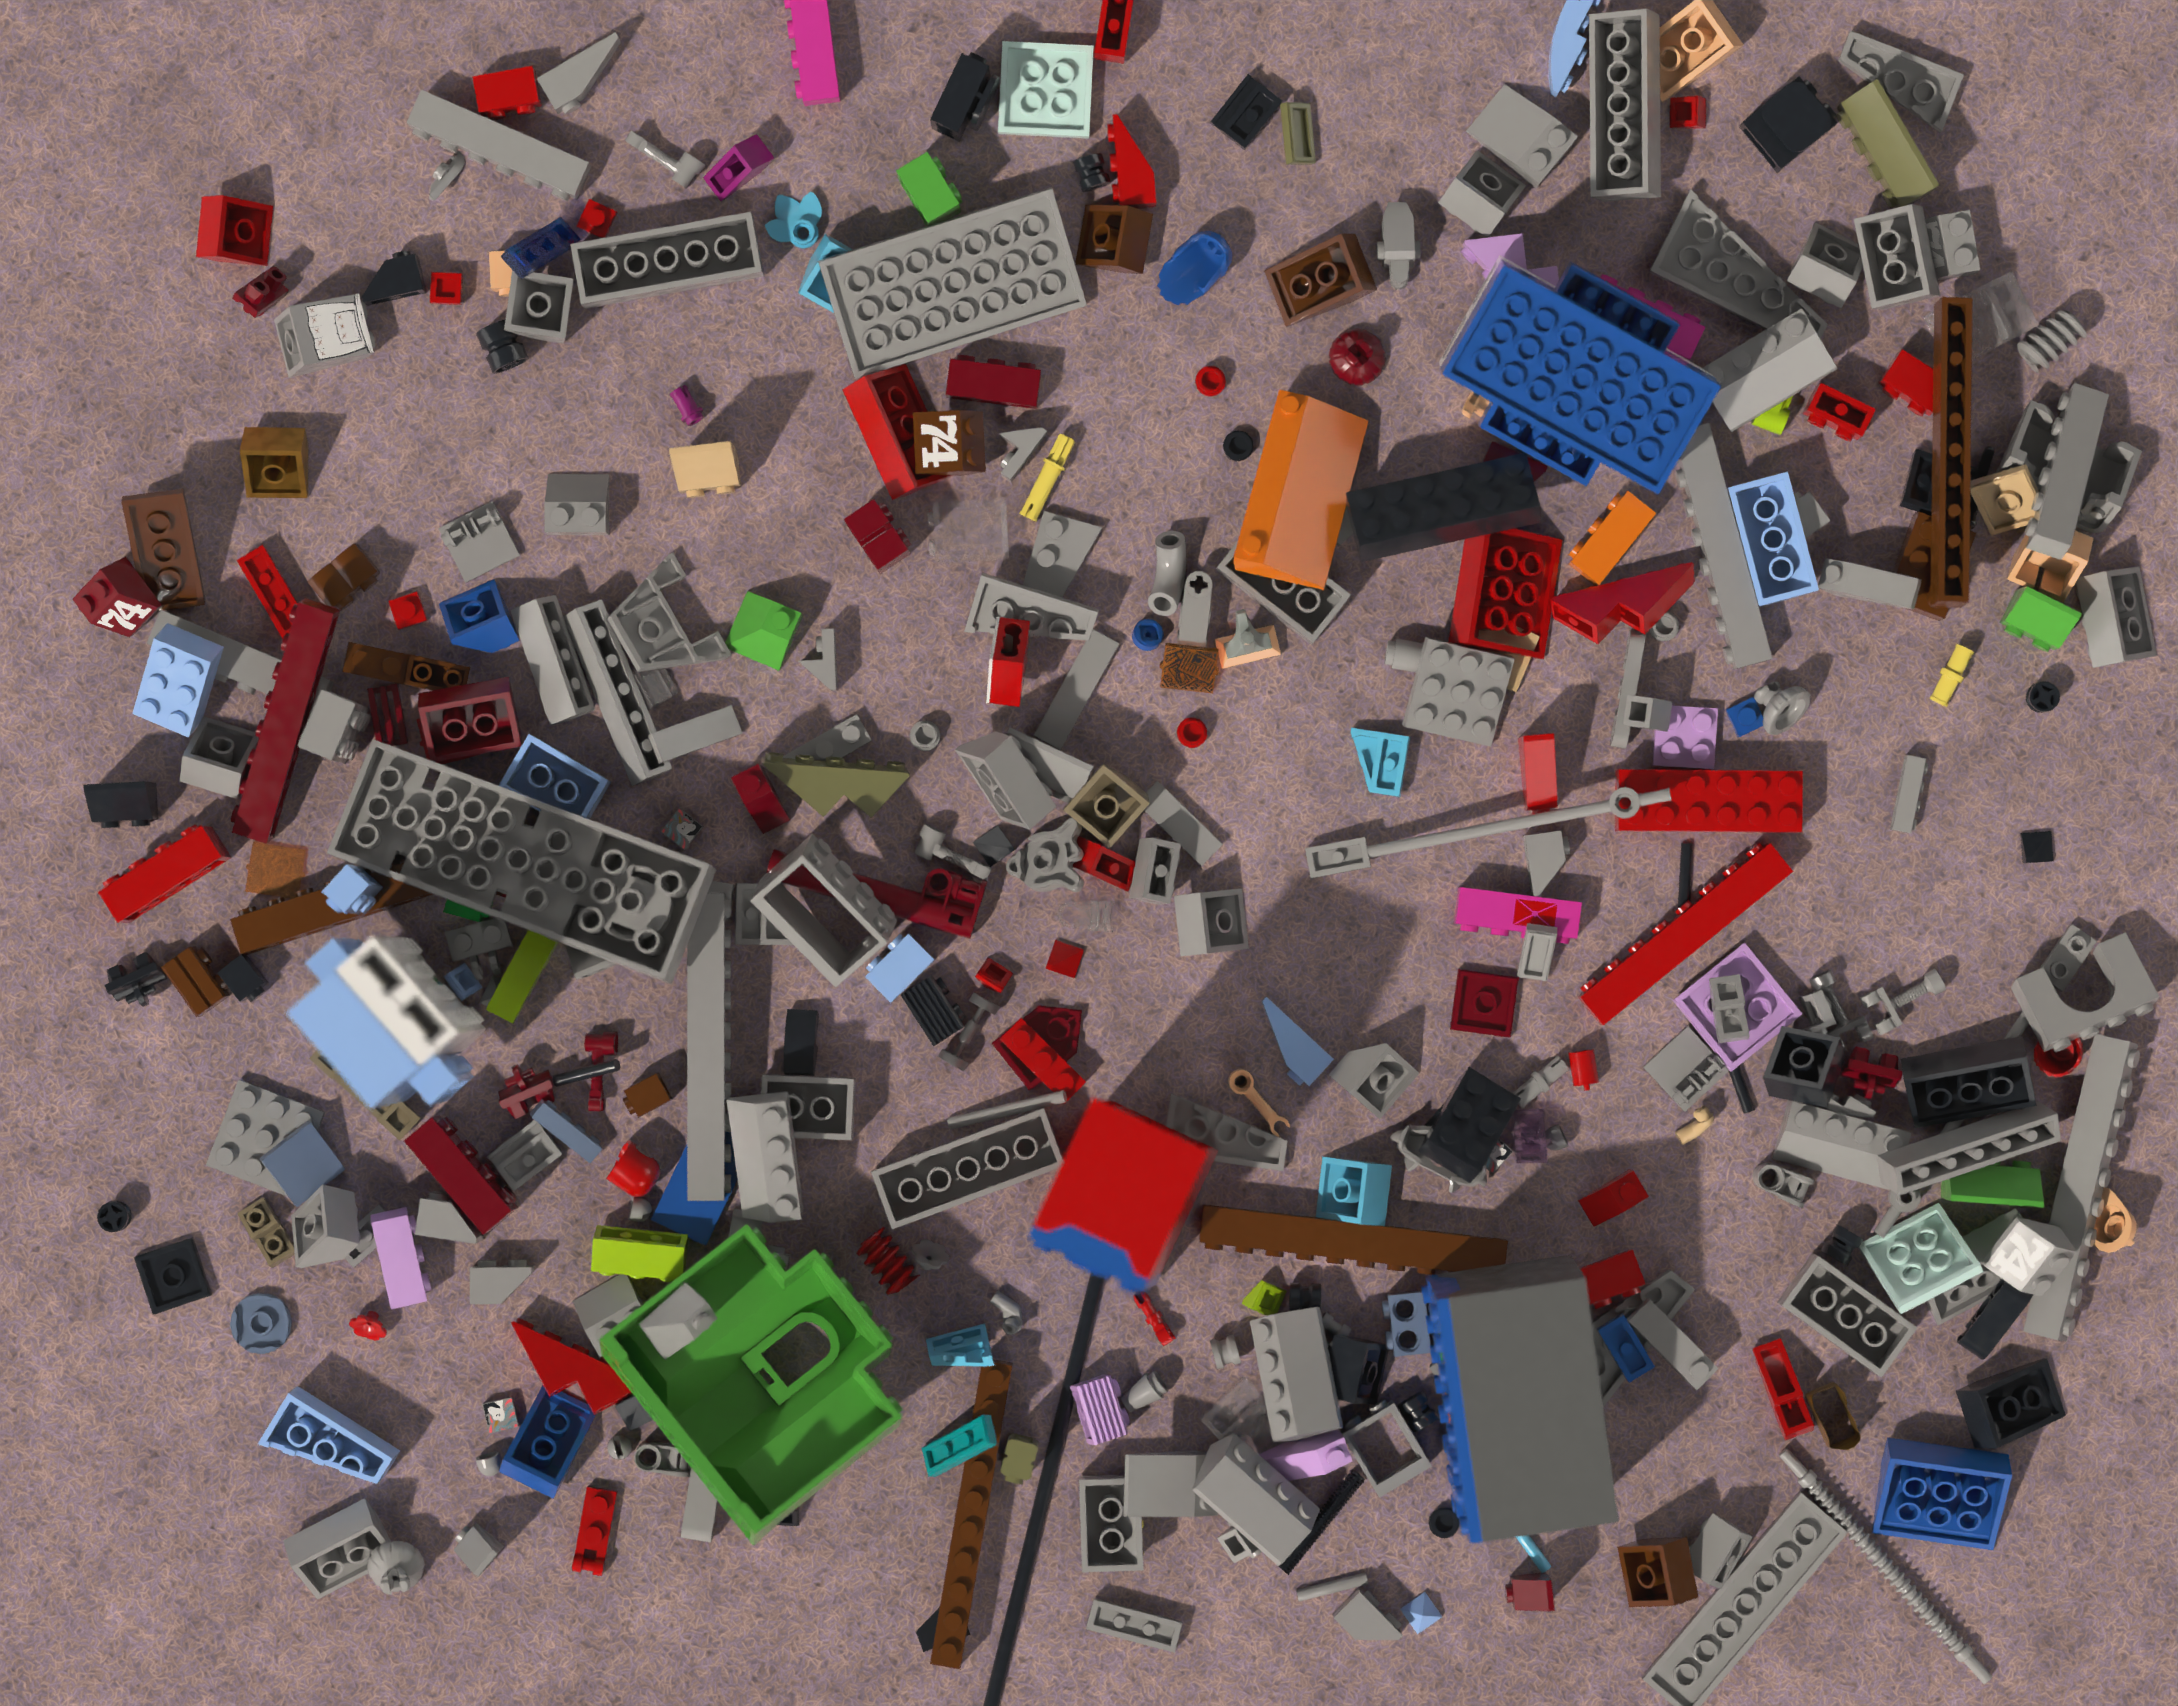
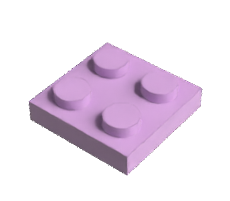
M1672 705L1668 732L1654 730L1652 766L1713 770L1715 765L1718 708Z

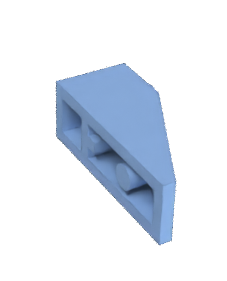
M1265 997L1262 1000V1004L1285 1065L1290 1069L1287 1075L1299 1086L1303 1082L1310 1086L1334 1059L1272 1001Z

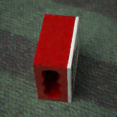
M997 617L989 660L986 703L1020 707L1027 665L1030 621Z

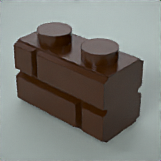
M190 946L161 968L194 1015L201 1017L231 995L227 991L229 987L218 973L215 974L209 966L212 963V959L202 947L198 950L196 946Z

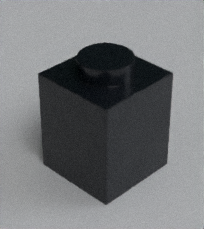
M240 954L218 972V975L240 1002L247 999L250 1002L255 1001L266 992L263 987L269 983L245 954Z

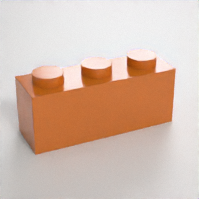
M1626 491L1623 496L1619 493L1614 496L1606 506L1610 510L1604 520L1598 517L1587 530L1592 534L1585 543L1579 540L1568 554L1572 557L1568 565L1595 586L1600 585L1656 514V512L1629 491Z

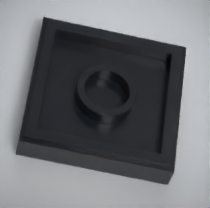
M193 1237L134 1257L153 1315L212 1295Z

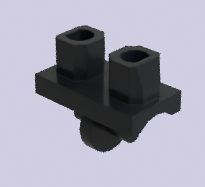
M147 952L133 959L137 969L134 972L128 974L123 965H116L107 969L109 983L105 984L107 993L112 994L117 1002L125 999L130 1004L138 1000L140 1005L145 1007L149 1005L148 995L156 992L154 985L167 979L165 972Z

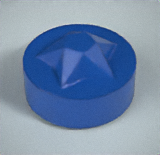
M1152 619L1140 620L1132 632L1134 644L1144 651L1156 649L1164 636L1161 625Z

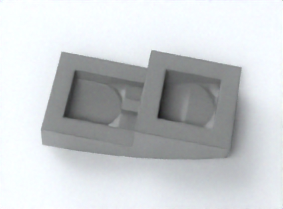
M1740 974L1710 978V995L1718 1044L1749 1039L1750 1034L1744 1009L1745 998Z

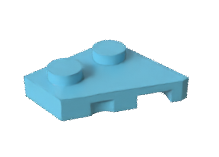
M1351 728V735L1354 739L1369 792L1401 797L1410 737Z

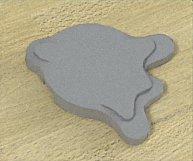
M1069 818L1056 830L1043 831L1028 838L1030 842L1023 851L1019 850L1015 856L1007 861L1006 870L1008 874L1019 878L1028 887L1038 892L1052 891L1059 887H1065L1072 892H1079L1083 888L1084 880L1072 869L1074 862L1080 861L1084 855L1083 850L1077 844V837L1082 830V825L1075 819Z

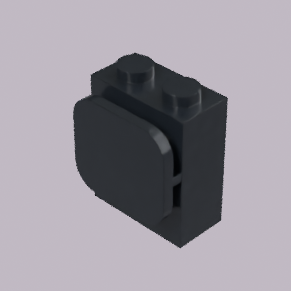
M970 52L969 56L961 53L930 118L932 130L960 142L970 120L971 129L979 130L1000 84L998 76L994 74L990 76V67L985 64L987 61L985 58Z
M1800 76L1776 93L1739 126L1776 173H1779L1837 124V121L1834 119L1836 118L1834 110L1827 103L1822 104L1815 96L1817 94L1815 87L1807 79L1803 81Z

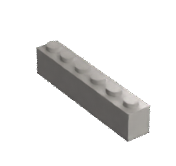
M423 90L420 91L407 120L408 126L413 129V135L429 141L430 136L441 141L439 146L454 153H457L458 149L468 152L467 158L481 165H484L486 161L497 165L496 171L506 176L512 177L514 173L525 177L523 182L534 188L540 189L542 185L553 189L551 194L564 201H568L570 197L578 199L592 167L588 161Z
M2077 383L2073 384L2068 393H2062L2057 409L2061 410L2060 417H2056L2051 429V434L2055 435L2054 442L2049 443L2044 459L2049 460L2048 465L2042 469L2038 484L2042 485L2041 492H2037L2031 507L2032 510H2035L2034 518H2030L2025 530V535L2029 536L2027 549L2062 560L2071 547L2109 394Z
M601 599L574 609L564 616V620L631 785L635 786L659 777L671 770L672 767L669 761L661 764L658 762L648 737L651 733L657 732L619 639L607 620L609 615Z
M160 610L146 644L152 646L156 635L169 623L224 647L215 679L226 683L228 678L239 682L237 688L253 695L256 690L266 694L270 690L273 691L276 680L272 679V675L277 662H281V659ZM321 677L312 710L321 689L330 692L333 681Z
M2038 1101L2036 1102L2037 1106L2008 1111L1877 1155L1880 1181L1899 1196L2059 1142L2061 1137L2058 1113Z

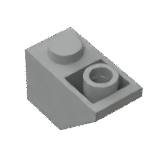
M525 1259L508 1260V1265H496V1260H478V1266L470 1267V1304H502L534 1272V1265H527V1260Z
M1358 1588L1332 1614L1334 1619L1355 1640H1399L1403 1636L1399 1630L1402 1624L1390 1612L1384 1615L1377 1608L1380 1602L1369 1590L1363 1593Z

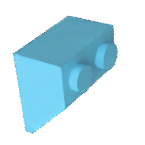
M1322 1156L1316 1217L1361 1225L1385 1226L1392 1165Z

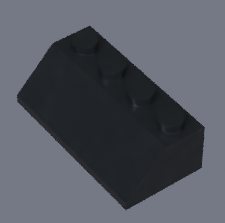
M2023 1036L1901 1059L1903 1078L1914 1128L2037 1106Z

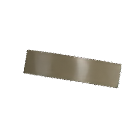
M318 1049L309 1058L331 1079L336 1080L378 1119L377 1121L399 1141L421 1119L405 1101L370 1109Z

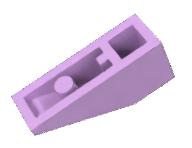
M1338 1429L1296 1441H1286L1259 1454L1288 1481L1325 1475L1353 1462L1345 1439Z

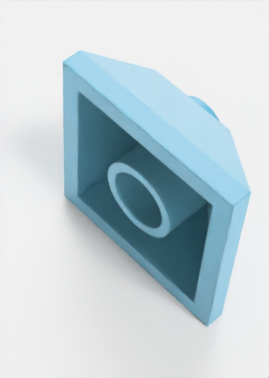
M825 234L808 263L798 293L834 313L818 261L853 249Z

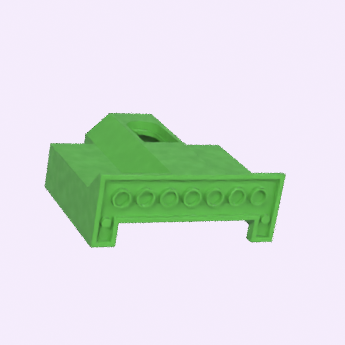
M746 1224L603 1335L599 1341L601 1355L754 1546L786 1516L897 1429L902 1420L900 1413L902 1408L893 1396L889 1398L885 1396L881 1390L883 1384L873 1372L868 1374L869 1371L890 1355L892 1349L891 1340L893 1338L882 1324L878 1327L871 1318L873 1313L863 1300L858 1303L853 1297L852 1292L854 1289L843 1276L840 1279L833 1271L835 1266L824 1252L819 1255L814 1249L785 1271V1262L777 1252L772 1254L769 1252L765 1245L767 1240L757 1228L752 1230ZM687 1283L707 1301L717 1319L695 1340L667 1359H664L639 1324L681 1285ZM804 1322L814 1323L821 1327L828 1336L830 1352L824 1359L787 1387L761 1354L799 1324ZM761 1369H765L774 1380V1383L769 1385L759 1373Z

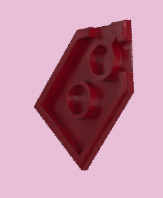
M1039 1005L1023 1018L1066 1062L1077 1054L1082 1010ZM1002 1034L992 1042V1045L1030 1091L1041 1080L1000 1040L1004 1035Z

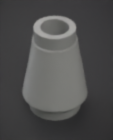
M1156 1371L1150 1374L1145 1373L1121 1397V1400L1128 1411L1133 1412L1163 1399V1394L1168 1392V1388Z

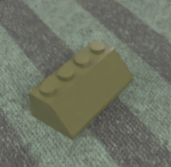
M1878 79L1838 105L1837 109L1839 112L1836 116L1840 125L1844 129L1849 128L1854 137L1851 140L1854 149L1860 156L1865 155L1870 164L1867 166V170L1875 182L1880 181L1885 190L1882 192L1883 198L1890 208L1913 204L1929 195L1939 186L1938 181Z

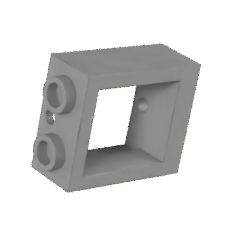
M1385 1399L1369 1408L1371 1413L1362 1419L1357 1415L1343 1424L1345 1429L1340 1431L1379 1498L1432 1467L1393 1400L1387 1403ZM1391 1413L1417 1457L1378 1480L1352 1438V1435Z

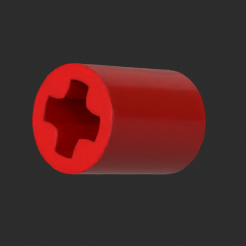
M1594 1049L1568 1053L1573 1086L1583 1085L1584 1091L1590 1090L1589 1084L1599 1083Z

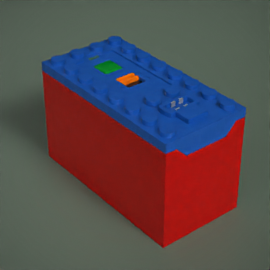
M1092 1097L1029 1232L1028 1238L1034 1240L1032 1246L1046 1253L1054 1252V1250L1064 1254L1063 1259L1069 1261L1070 1264L1098 1277L1101 1276L1108 1280L1113 1277L1121 1281L1119 1287L1133 1294L1140 1291L1144 1292L1157 1284L1219 1150L1110 1099Z

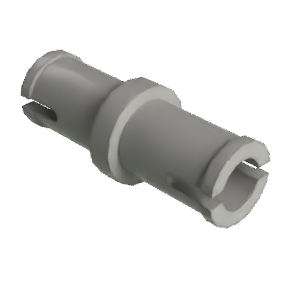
M1556 1055L1538 1072L1533 1071L1530 1074V1079L1514 1092H1511L1521 1098L1519 1107L1523 1109L1541 1092L1546 1093L1549 1091V1086L1568 1072L1569 1068Z

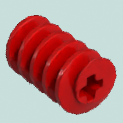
M883 1226L860 1244L861 1246L856 1254L858 1256L868 1254L864 1265L875 1264L871 1274L873 1276L883 1274L878 1283L879 1285L889 1283L890 1286L886 1294L891 1295L898 1293L918 1278L920 1274L911 1277L910 1274L915 1268L914 1265L903 1267L907 1256H895L900 1247L899 1245L888 1247L893 1237L891 1235L881 1237L885 1229Z

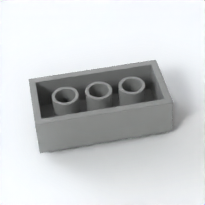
M1237 542L1216 569L1311 645L1351 596V594L1329 577L1327 578L1325 589L1321 590L1235 570L1233 558Z
M1813 1253L1777 1301L1783 1308L1881 1378L1917 1329L1908 1320Z

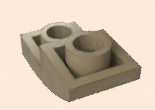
M264 1197L237 1213L249 1236L257 1243L269 1267L274 1268L295 1255L294 1243Z

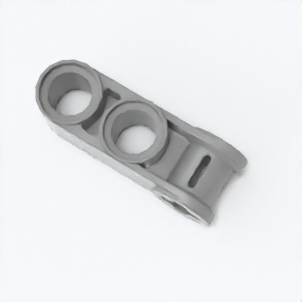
M1203 571L1191 573L1187 577L1184 586L1178 625L1180 629L1177 634L1175 650L1177 652L1183 649V654H1185V650H1188L1184 659H1186L1190 651L1191 653L1187 659L1192 655L1191 660H1193L1195 654L1206 658L1205 655L1196 652L1202 651V653L1206 654L1207 631H1209L1212 607V580ZM1197 577H1202V582L1207 584V588H1203L1201 593L1197 594L1195 593V588L1190 587V582H1195ZM1181 652L1176 653L1179 658H1183Z

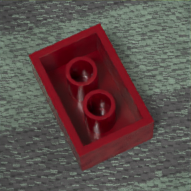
M509 677L418 693V710L431 761L439 762L521 747V729Z

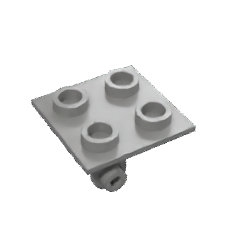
M493 501L438 528L445 546L448 547L465 583L520 556Z
M1689 1026L1682 1030L1643 1067L1684 1112L1729 1072L1725 1063L1704 1044Z

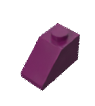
M756 134L735 144L703 179L722 202L759 175L775 158Z

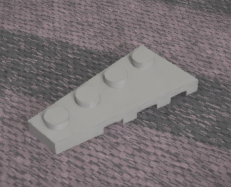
M1044 511L1023 586L1062 598L1102 527Z
M982 573L964 632H990V634H994L997 617L1030 621L1029 637L1035 635L1089 641L1099 609Z

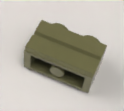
M1016 1433L1009 1434L1000 1471L1005 1475V1481L1022 1485L1023 1480L1027 1481L1031 1478L1039 1444L1036 1438Z

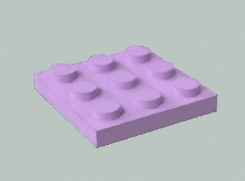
M1746 943L1741 944L1673 999V1002L1715 1054L1725 1063L1730 1072L1779 1034L1781 1026L1787 1027L1802 1015V1012ZM1740 974L1745 998L1744 1009L1750 1037L1747 1040L1718 1044L1709 979Z

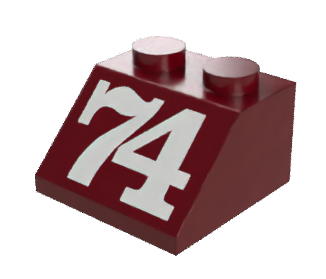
M123 557L101 568L72 599L90 624L127 637L133 636L162 606L127 557Z

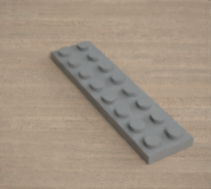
M1799 1491L1736 1565L1722 1589L1717 1588L1641 1678L1673 1706H1701L1848 1532Z

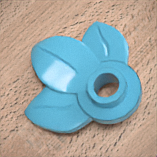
M809 192L799 203L791 197L778 195L775 201V215L777 219L765 224L768 234L778 242H791L798 248L805 249L813 246L819 235L816 225L822 217V207L817 196L813 192ZM801 228L809 230V236L805 239L798 237V231Z

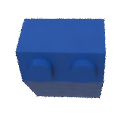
M542 1385L502 1460L499 1472L554 1499L596 1415H593L588 1404L562 1391L549 1398Z

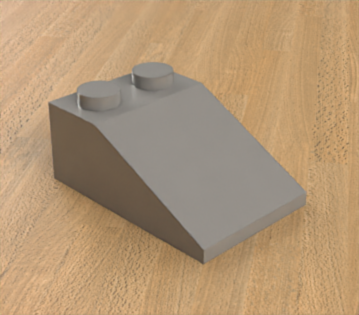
M1505 84L1466 130L1468 134L1536 189L1578 138L1576 134L1555 117Z
M1191 1450L1125 1454L1123 1516L1202 1517L1218 1515L1210 1505L1192 1491L1207 1452Z

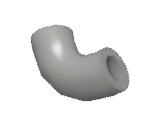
M1178 531L1163 532L1155 539L1156 574L1148 598V605L1153 612L1161 616H1170L1175 613L1184 590L1187 567L1185 536Z

